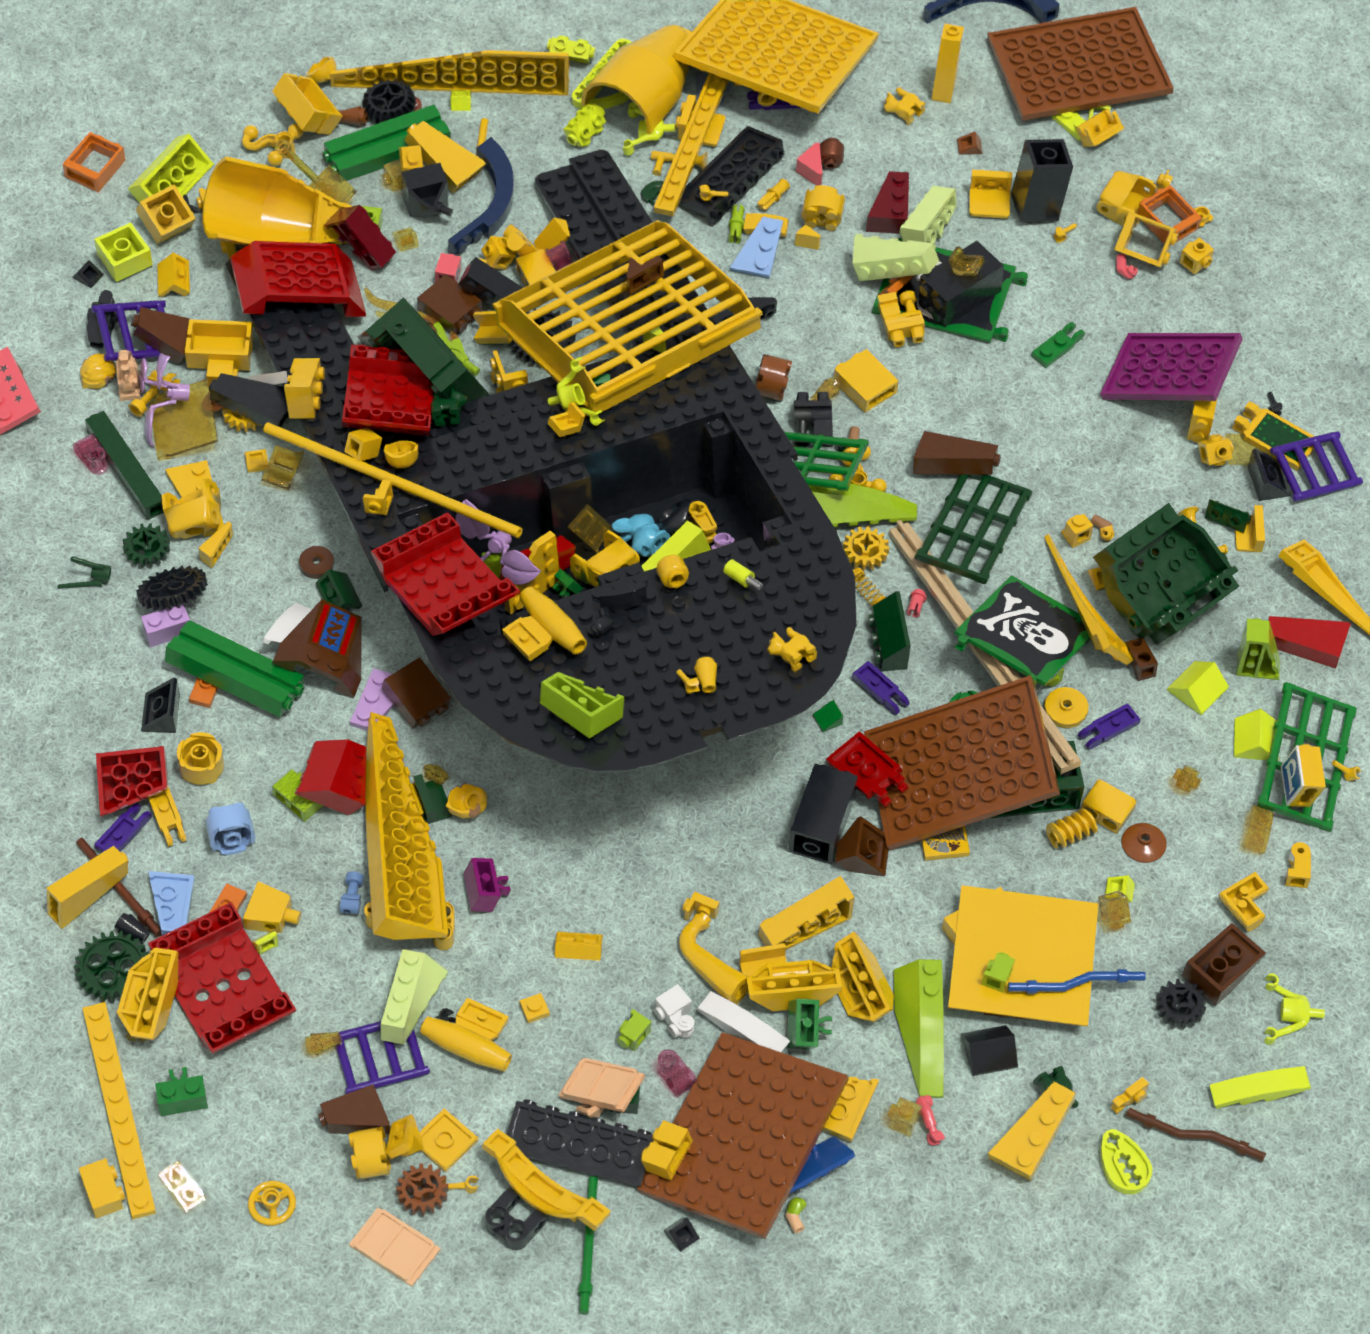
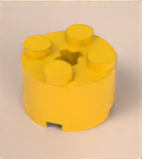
M818 185L813 190L809 188L805 193L801 214L805 221L804 224L810 228L821 226L825 227L828 231H835L842 221L845 196L838 194L837 189L830 186Z
M197 732L179 743L177 759L183 779L197 785L215 783L224 769L222 746L215 737L209 733Z
M383 1126L349 1133L350 1146L353 1147L354 1155H351V1161L357 1179L390 1174V1157L386 1153V1142L383 1141V1139H386Z

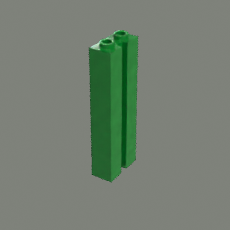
M435 104L324 142L322 155L324 161L331 165L330 170L333 177H337L340 183L400 163L399 147L409 146L404 140L408 134L406 131L413 124L418 125L424 121L450 139L451 131L445 121H442L441 114Z
M190 620L181 628L179 635L174 636L166 646L165 662L278 717H281L285 711L291 709L295 698L300 697L305 689L303 685L304 675L272 663L273 660Z

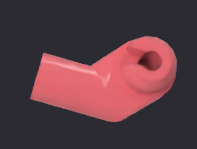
M1118 254L1116 256L1117 272L1126 279L1134 278L1138 273L1137 268H1133V265H1126L1125 254Z

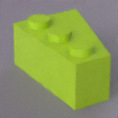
M1247 618L1237 652L1236 676L1280 680V656L1270 621L1259 618Z
M557 672L541 682L540 704L585 736L591 738L623 718L624 696L619 694L616 697L604 693L603 688H590L584 685V681Z

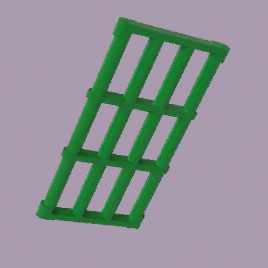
M784 432L789 441L815 443L812 449L794 447L798 456L808 457L806 462L793 461L798 470H801V475L808 486L848 491L861 459L867 450L868 439H849L824 436L822 434L811 435ZM822 444L859 448L857 453L820 450ZM816 458L850 461L852 464L850 467L816 464L814 461ZM809 471L846 475L844 481L807 476Z
M1285 682L1282 688L1283 696L1278 719L1274 724L1275 733L1270 756L1266 761L1267 769L1262 792L1258 797L1257 806L1331 832L1334 824L1332 819L1337 795L1341 789V770L1334 766L1332 780L1325 778V785L1329 788V794L1323 821L1311 817L1313 804L1310 807H1303L1302 813L1291 810L1290 806H1286L1285 793L1281 806L1269 802L1275 770L1281 771V765L1283 764L1278 761L1283 733L1296 737L1294 748L1296 745H1303L1304 740L1317 744L1316 747H1320L1322 760L1325 748L1336 751V761L1344 765L1345 756L1349 751L1348 742L1357 708ZM1292 693L1304 697L1298 729L1286 725ZM1313 701L1325 705L1318 736L1306 732ZM1333 708L1345 712L1339 744L1327 740Z

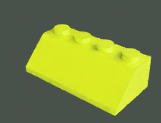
M187 133L176 137L129 186L128 190L140 202L175 184L183 197L214 163L192 136Z

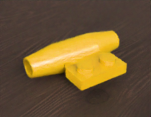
M533 587L525 588L519 597L530 616L520 617L502 629L504 636L529 661L548 650L552 640L573 654L581 653L587 646L586 639L574 621L552 599Z
M468 997L456 1014V1023L427 1016L421 1026L420 1034L442 1049L477 1065L505 1072L512 1059L511 1053L492 1041L496 1038L498 1039L508 1023L509 1016Z

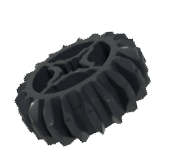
M387 78L385 82L380 80L379 84L373 83L372 88H367V93H364L362 106L366 108L364 113L367 112V118L369 121H373L375 125L413 112L416 106L415 94L409 84L405 85L404 81L398 83L396 78L393 81Z

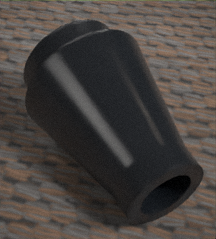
M125 912L119 917L114 926L118 933L122 931L124 936L132 934L133 939L138 938L142 943L146 941L151 933L132 914L128 915Z

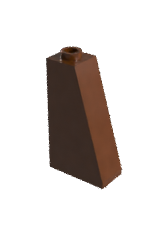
M924 431L914 455L913 474L992 475L995 466L999 467L1001 454H998V445Z

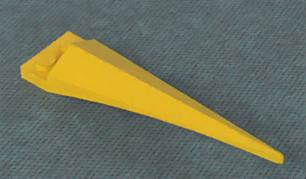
M1048 533L1044 538L1095 650H1102L1105 654L1109 653L1114 660H1119L1128 665L1133 661L1127 645L1104 621L1082 592Z
M1303 539L1281 550L1278 557L1287 566L1294 569L1292 572L1294 575L1370 635V617L1354 600L1316 548Z

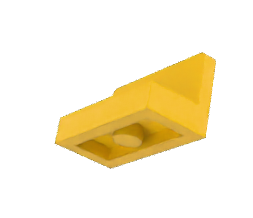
M173 252L157 265L158 296L160 297L165 296L171 290L182 296L190 293L189 260Z
M496 311L474 312L473 317L480 326L473 338L477 344L511 342L512 339L497 325Z
M1254 505L1251 521L1249 524H1246L1244 533L1235 530L1237 551L1262 552L1265 543L1263 505Z
M785 943L741 950L739 956L741 973L750 976L766 964L787 962Z

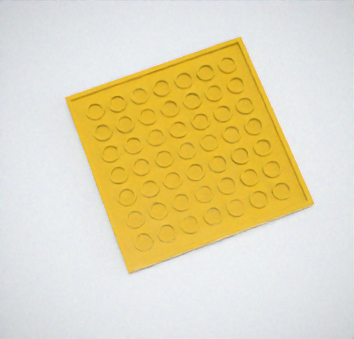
M720 0L675 50L673 58L683 64L696 67L701 71H707L717 77L728 79L738 85H744L754 91L765 93L773 98L819 114L878 40L879 33L791 0Z

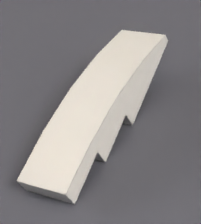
M712 991L697 1008L700 1013L729 1035L737 1036L738 1038L782 1052L790 1042L775 1029L748 1011Z

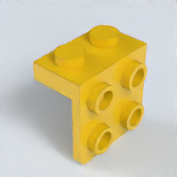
M688 94L686 102H682L680 110L682 115L677 117L675 128H678L679 140L682 139L695 108V95ZM715 113L703 145L711 147L718 145L726 120L724 115Z
M972 169L969 214L975 217L1009 218L1013 172Z
M497 350L492 351V358L489 359L492 369L490 377L492 383L497 384L496 393L528 384L526 369L505 374Z

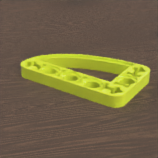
M627 39L617 40L572 93V104L579 109L584 107L582 106L581 99L586 85L592 81L621 47L631 43V41ZM599 90L588 104L608 109L630 100V98L620 91L607 97L594 99L600 92Z

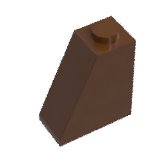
M140 307L138 313L132 317L133 335L158 352L170 356L169 359L177 364L182 362L185 356L190 318Z
M374 1084L320 1103L321 1113L317 1114L322 1127H327L329 1134H349L354 1131L382 1126L385 1135L390 1134V1123Z

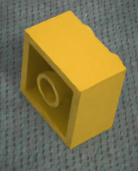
M175 184L140 201L135 210L157 245L189 229L196 220V217Z

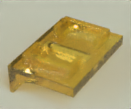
M276 445L261 481L290 491L302 462L304 450L295 452ZM274 464H275V465H278V466H281V467H284V468H286V469L292 470V472H291V471H288V470H285V469H283V468L274 466Z
M588 504L568 526L576 536L596 553H599V547L604 541L603 534L608 530H613L612 526Z

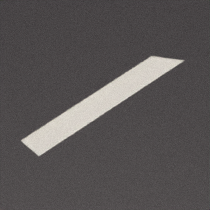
M287 371L247 376L250 380L273 385L288 383Z

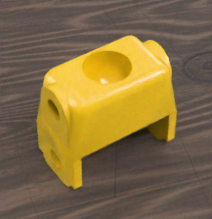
M1116 171L1101 193L1096 209L1100 214L1113 222L1124 226L1129 211L1137 214L1139 203L1144 198L1153 196L1156 193L1157 186L1154 184V181L1143 176Z
M208 478L201 481L202 489L189 493L179 500L169 492L161 495L168 530L173 538L188 539L218 528L220 523L221 497L220 489L214 481Z
M610 530L603 534L605 548L587 561L577 554L570 558V568L574 577L585 584L598 587V575L638 562L640 563L638 553L620 536Z

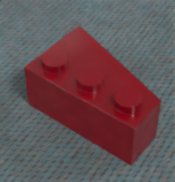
M888 172L867 216L866 232L900 234L901 226L908 219L909 172Z
M361 205L337 210L323 225L327 229L331 227L340 236L338 240L341 243L346 241L354 249L352 253L370 270L382 268L396 253L392 243L385 238L379 226L372 221L367 210Z

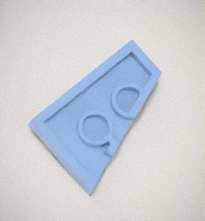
M762 217L730 266V271L770 278L783 220Z
M148 871L162 936L187 924L194 886V875Z

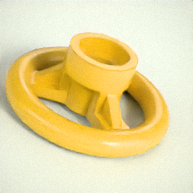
M266 1181L259 1184L253 1189L248 1199V1210L251 1216L257 1222L268 1226L279 1225L287 1221L292 1216L296 1207V1197L293 1190L280 1181ZM288 1197L289 1206L286 1212L278 1217L277 1208L280 1202ZM271 1199L275 1200V1202L269 1203L268 1201ZM255 1202L263 1204L269 1210L270 1218H265L257 1212Z

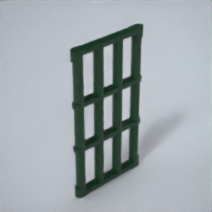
M959 474V478L950 494L946 496L944 506L935 522H932L931 530L922 547L917 550L914 558L975 582L986 584L990 577L989 573L999 554L1003 552V546L1012 528L1017 525V519L1026 501L1030 499L1032 491L990 475ZM968 477L980 481L969 502L957 498ZM988 484L1000 488L990 509L977 505ZM1008 491L1020 495L1010 516L997 512ZM953 506L965 510L955 529L943 525ZM973 513L985 517L975 536L963 532ZM993 520L1005 524L996 543L983 539ZM938 533L950 536L940 558L927 554ZM958 540L971 544L960 566L947 562ZM979 547L991 551L980 573L968 569Z

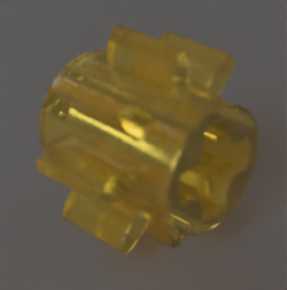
M1184 765L1183 769L1177 768L1172 777L1177 780L1175 786L1186 792H1190L1192 788L1198 789L1202 781L1201 778H1198L1200 772L1188 765Z

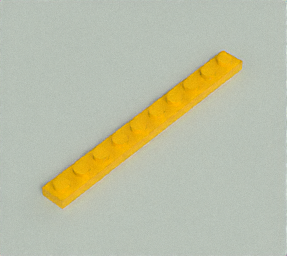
M712 73L708 74L654 205V213L674 217L728 84V79L717 77Z
M106 1002L83 1007L132 1219L156 1214Z

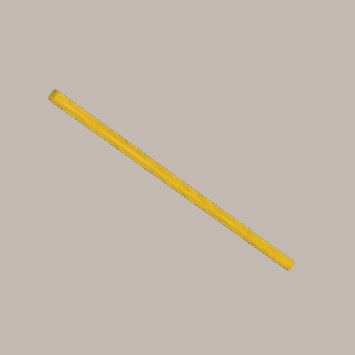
M269 422L264 426L263 431L305 450L377 480H389L391 485L516 538H519L522 534V528L363 461L359 462L351 456Z

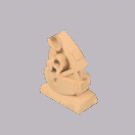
M122 350L118 352V360L116 361L119 400L141 399L138 364L135 358H133L131 351Z

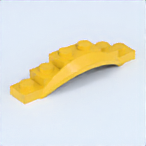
M498 1128L483 1143L482 1149L498 1160L499 1168H501L510 1186L524 1201L535 1209L551 1216L569 1218L573 1222L579 1219L594 1231L610 1216L611 1210L593 1197L590 1199L581 1197L546 1176L516 1146V1141Z

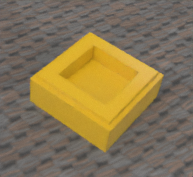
M266 449L245 452L248 473L269 470Z

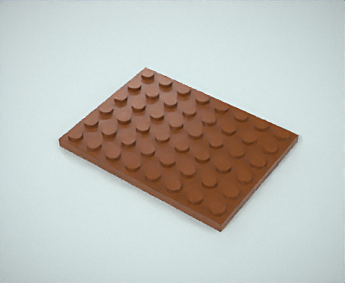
M1136 7L994 31L987 34V40L1022 121L1173 94L1174 87Z
M1031 675L864 731V735L900 765L902 769L900 774L905 778L904 782L909 787L901 793L892 783L885 789L888 792L887 796L892 802L884 807L878 801L886 845L889 850L1060 795L1035 683Z
M722 1032L672 1123L689 1130L693 1140L672 1180L646 1172L641 1187H637L638 1192L766 1239L849 1080L848 1076Z

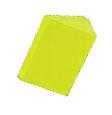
M1194 661L1167 690L1202 715L1229 686L1215 662Z
M1261 708L1236 717L1234 719V757L1256 760L1269 759L1275 733L1274 724L1277 720Z

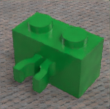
M794 999L789 1001L788 1040L790 1042L788 1043V1048H817L819 1033L823 1035L832 1034V1030H826L824 1027L819 1026L824 1021H832V1016H825L819 1019V1000Z
M182 1067L183 1074L181 1079H177L174 1076L173 1069L169 1070L171 1081L155 1083L160 1115L167 1116L207 1109L208 1104L203 1075L188 1078L187 1067Z

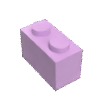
M183 603L180 607L175 605L172 609L166 608L141 616L143 631L150 648L169 642L174 636L179 635L181 628L190 620Z

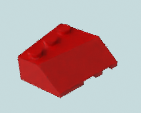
M349 739L314 742L307 759L308 765L305 772L301 775L300 780L302 781L300 786L296 788L295 794L346 815L352 814L365 805L366 746Z
M164 746L96 753L100 817L168 789L167 757Z

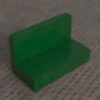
M328 569L315 583L323 600L343 609L347 607L360 609L362 607V603L346 573Z
M422 774L413 776L426 822L430 824L451 818L453 815L446 807L447 797L440 779L425 782Z

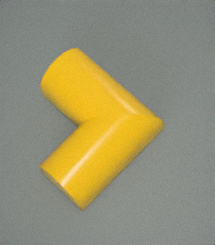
M510 224L505 229L503 237L507 238L508 248L520 257L538 250L514 225Z
M1254 872L1220 892L1219 899L1245 930L1250 932L1261 925L1265 919V914L1254 903V900L1269 891V887Z

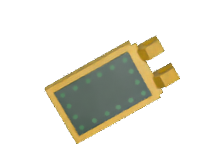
M1250 401L1246 404L1245 411L1242 414L1246 418L1238 415L1234 420L1235 424L1232 426L1233 430L1244 435L1243 441L1276 460V456L1271 455L1270 448L1314 437L1266 408L1260 409L1258 405ZM1313 446L1302 448L1307 458L1314 450ZM1294 450L1284 453L1289 466L1298 471L1301 465Z

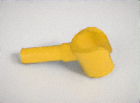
M708 185L700 186L701 192L699 194L703 201H708L715 196L728 197V192L711 191Z
M1073 223L1063 229L1062 227H1057L1055 230L1056 234L1053 235L1057 243L1065 241L1067 239L1066 233L1075 229L1077 225Z
M682 670L677 671V675L685 684L687 693L700 691L698 678L689 679Z
M1333 760L1332 765L1344 773L1346 781L1360 779L1356 775V773L1361 772L1358 766L1348 768Z
M472 1175L466 1179V1182L445 1184H448L449 1189H465L467 1193L472 1194L478 1190V1186H470L469 1183H477L478 1177Z

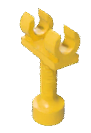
M157 370L151 372L150 376L147 377L148 380L157 382ZM168 373L166 376H162L164 381L180 383V379L172 381L173 377L177 375L175 373ZM149 384L151 388L140 400L134 399L128 405L129 410L134 415L141 417L147 411V403L160 390L167 392V388L161 387L158 390L156 385Z

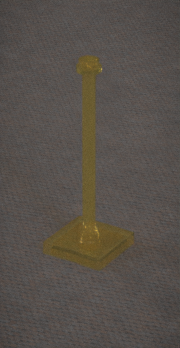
M281 139L277 141L275 145L276 152L279 155H286L312 181L309 185L311 188L318 189L342 203H347L357 193L330 165L318 176L291 150V144L287 140Z

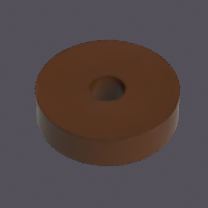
M322 546L309 547L300 555V570L309 578L319 579L328 569L333 570V554L329 549Z

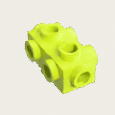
M558 35L557 38H549L547 44L549 52L569 53V60L589 64L590 58L594 59L596 47H592L586 40L577 39V42L571 41L569 37Z
M587 104L581 110H578L576 116L563 129L567 136V141L574 146L584 147L589 145L591 142L590 138L603 130L602 125L606 122L604 109L600 106Z

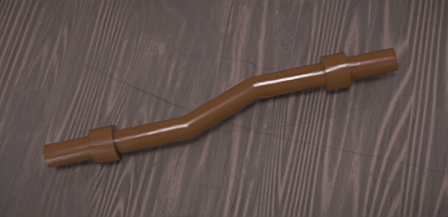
M1130 1107L1126 1114L1127 1117L1143 1123L1142 1126L1149 1129L1153 1127L1178 1139L1212 1140L1236 1150L1235 1153L1245 1156L1246 1154L1262 1162L1267 1154L1249 1146L1250 1143L1243 1140L1239 1142L1213 1130H1181L1156 1119L1157 1116L1150 1113L1146 1115Z

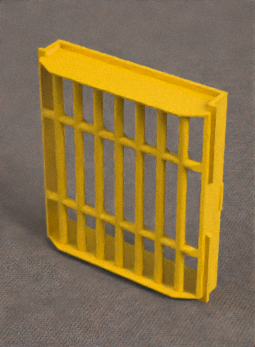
M659 220L493 303V307L496 310L497 325L558 383L571 371L570 362L574 360L571 354L598 340H604L607 344L582 356V359L579 360L581 367L611 351L619 354V356L588 372L586 369L579 371L573 380L567 384H580L585 395V404L582 406L594 412L598 410L603 412L761 329L760 316L763 315V312L758 307L754 308L740 286L668 223L660 222ZM656 246L658 247V248H656V249H654V250L648 252L647 254H645V255H643V256H641V257H638L639 255L645 253L646 251H648V250H650V249H652V248H654V247H656ZM666 254L670 259L663 262L664 271L677 264L683 269L665 279L660 278L654 281L655 284L593 316H589L586 311L627 291V281L580 305L576 304L573 300L626 274L629 263L566 294V292L629 261L631 257L642 265L657 256ZM689 275L695 279V281L678 290L671 286ZM700 287H704L708 291L690 301L683 297ZM658 291H665L668 294L604 328L598 324V322ZM556 297L558 298V299H556V300H554V301H552V302L546 304L545 306H543V307H541V308H539V309H537V310H535V311H533V312H531V313H529V314H526L527 312H529V311H531V310H533V309L539 307L540 305H542V304H544V303H546V302H548V301H550V300H552V299H554V298H556ZM713 298L720 302L703 312L695 308ZM671 302H677L681 305L617 339L610 335ZM561 306L570 309L541 325L534 321ZM726 309L734 314V316L716 325L708 319ZM684 313L693 316L628 351L622 346ZM574 317L582 320L552 337L546 333ZM695 325H703L707 329L642 364L635 358L639 354ZM585 329H592L594 333L565 348L558 344ZM622 363H629L633 367L596 387L592 380Z

